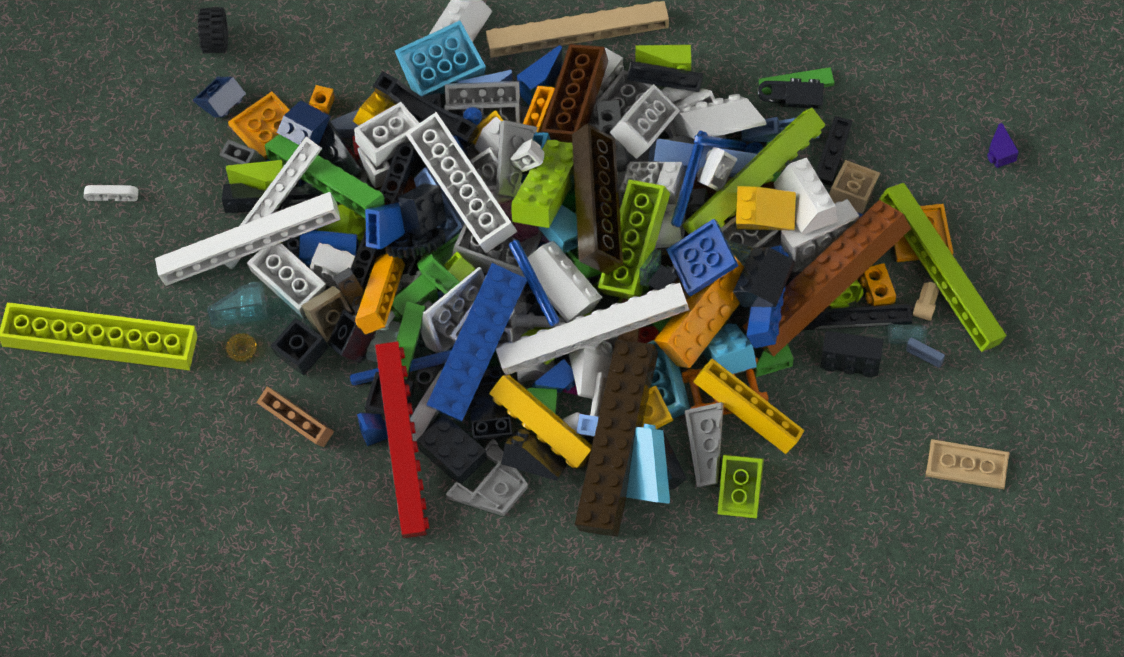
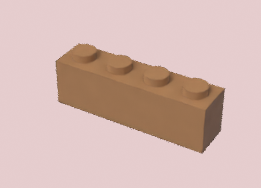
M268 386L256 402L321 447H325L334 433L331 428Z

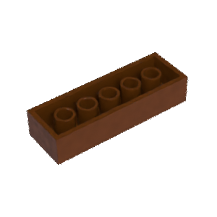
M569 44L541 129V133H548L551 140L572 143V134L586 124H589L609 61L605 47Z

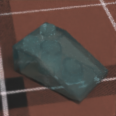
M251 282L247 285H242L207 308L212 328L269 319L262 282Z

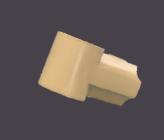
M924 283L920 298L917 300L914 308V317L928 321L932 320L936 307L935 302L939 293V288L935 283Z

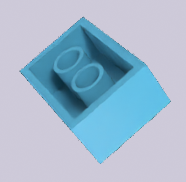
M737 324L723 326L703 351L708 362L713 358L732 374L757 367L753 346Z

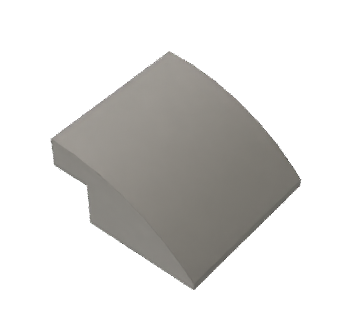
M520 81L445 84V110L463 117L466 109L476 107L482 112V120L496 110L503 120L521 123ZM474 143L470 147L463 144L467 150L469 161L480 154L475 148Z

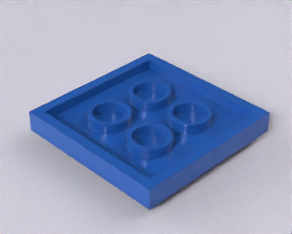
M712 219L666 249L683 287L690 297L739 266L715 219Z

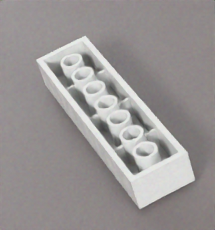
M437 112L405 133L485 253L518 232Z

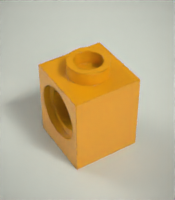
M316 85L309 104L329 115L335 99L334 90Z

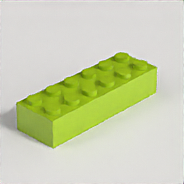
M557 140L546 141L542 148L545 152L543 163L530 169L511 203L512 222L549 228L574 183L572 143Z
M628 180L620 208L623 265L608 275L601 274L598 289L603 294L625 299L635 296L641 297L670 197V192L665 186Z

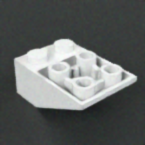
M630 162L622 181L620 192L625 193L629 179L662 185L670 192L668 204H676L686 170L682 162Z

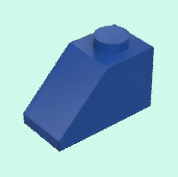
M563 359L536 380L531 387L557 389L558 393L565 389L569 391L576 385L572 368Z
M357 414L360 431L367 446L388 438L386 420L382 419L381 414Z

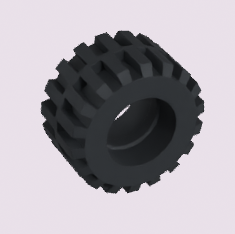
M223 7L200 8L198 13V35L200 49L203 54L226 53L228 25L226 12Z

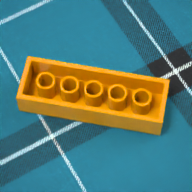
M736 257L735 259L739 266L693 296H688L686 301L690 310L674 315L654 341L676 366L691 368L739 306L740 302L733 293V290L744 266Z

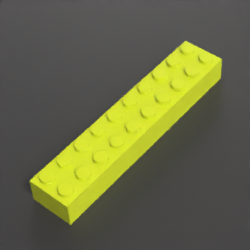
M8 302L0 327L2 347L190 370L198 337L195 326Z

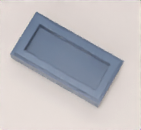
M912 337L909 339L906 348L907 352L938 368L942 366L945 354Z

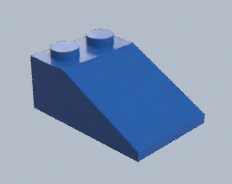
M560 45L517 75V81H520V96L529 106L537 86H553L563 65L562 47Z

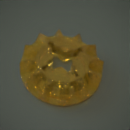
M244 333L232 336L226 344L227 354L230 359L232 358L236 362H245L249 358L252 359L257 349L255 339ZM237 344L241 346L246 345V352H243L242 350L238 352L239 349Z

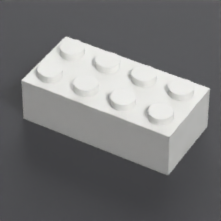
M653 84L635 102L610 133L637 159L653 144L680 110Z

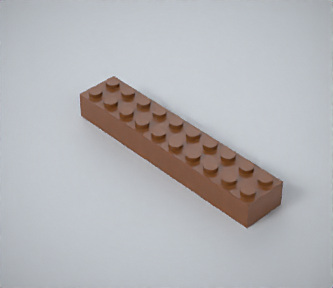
M879 200L785 287V292H783V306H781L780 312L781 321H779V335L777 336L776 344L760 348L774 357L910 231L911 227L904 214ZM749 321L742 326L746 334Z

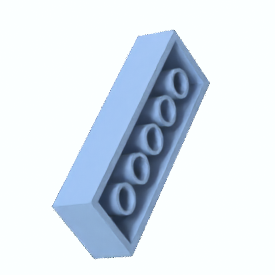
M656 139L650 146L648 162H682L685 170H687L694 144ZM704 147L698 171L701 167H704L706 155L713 147ZM722 149L737 158L729 177L735 176L757 154Z

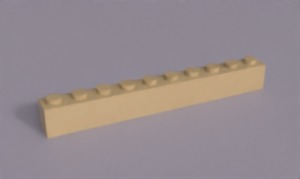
M654 1L649 4H636L631 7H618L613 10H601L595 13H583L577 16H565L559 19H547L541 22H529L523 25H511L499 29L493 28L486 31L490 58L552 48L559 45L564 46L669 28V17L665 1Z

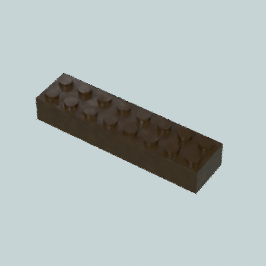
M586 124L572 134L579 261L608 275L623 265L616 144L614 137Z

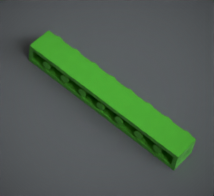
M280 134L265 144L267 158L271 161L282 160L283 167L299 147L298 144ZM318 155L300 178L323 193L331 192L336 201L365 219V209L385 205L384 196L380 191H376L367 183L361 182L355 176L346 173L342 168L336 167L330 161Z

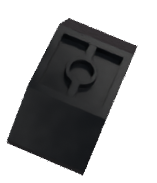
M501 366L486 368L470 403L474 440L512 435L511 418L507 413L508 409L503 405L496 404L492 400L493 396L489 394L500 378L505 375Z

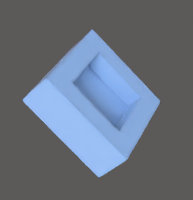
M579 414L577 433L595 436L599 417Z

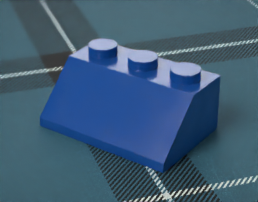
M316 230L300 235L299 260L310 269L311 261L319 243L329 244L340 251H348L356 257L359 249L358 237L356 234Z

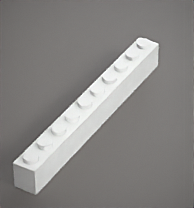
M331 192L164 254L155 258L158 276L167 286L339 221L341 219L337 202Z
M671 283L664 289L649 291L647 295L632 297L622 304L615 303L608 309L596 310L591 315L576 317L568 323H559L552 329H543L535 335L523 336L518 341L503 343L500 347L496 348L502 370L505 375H509L690 309L681 284Z

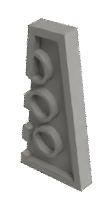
M506 120L501 121L496 196L515 198L523 175L522 171L510 158L522 143L533 139L538 127Z
M722 402L685 410L697 487L718 484L724 406Z

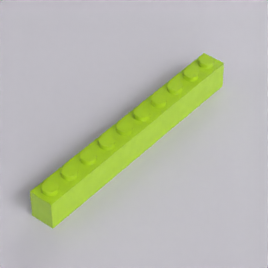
M810 108L803 111L682 224L686 232L691 234L712 219L718 222L720 228L725 225L724 221L736 214L737 186L761 187L764 183L767 184L774 178L773 174L775 172L782 171L786 167L785 163L788 160L792 161L798 156L797 152L800 149H805L810 144V139L818 137L822 133L821 129L825 126V123L815 110Z
M905 183L887 188L879 200L904 214L911 227V230L904 235L905 239L979 350L984 352L999 345L1007 335Z

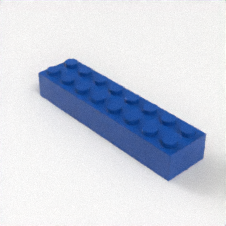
M494 263L491 264L426 404L427 407L462 422L528 279Z

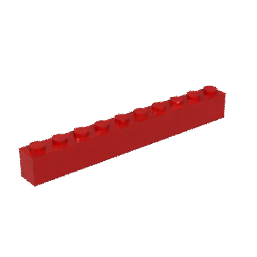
M398 341L377 344L375 348L401 534L403 538L427 535L426 529H430L428 517H424L423 510H427L426 500L421 498V491L424 490L423 480L418 477L421 465L420 460H416L415 453L419 452L417 441H413L412 435L416 433L415 423L410 421V415H413L412 403H408L407 396L411 395L409 384H405L404 377H408L406 365H402V359L405 358L404 347H400Z

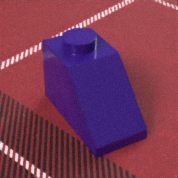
M1003 123L998 124L987 154L989 162L991 164L994 163L996 168L1017 161L1019 153Z

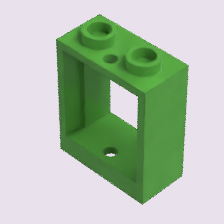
M430 251V254L426 253L417 266L420 273L446 294L459 284L460 281L444 266L445 263Z
M423 274L394 298L391 310L395 317L392 321L401 323L407 301L423 305L427 301H430L432 304L436 303L439 298L437 287Z

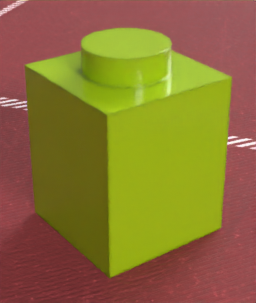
M458 251L444 265L460 282L476 270Z

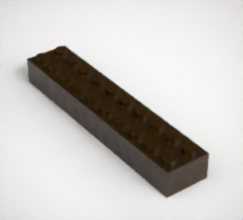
M616 340L575 520V526L579 531L618 537L627 498L635 428L642 427L649 389L651 388L658 351L654 344Z

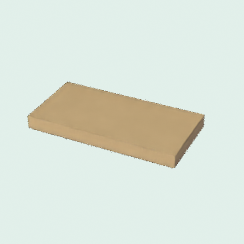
M931 439L926 477L1004 489L1009 452Z

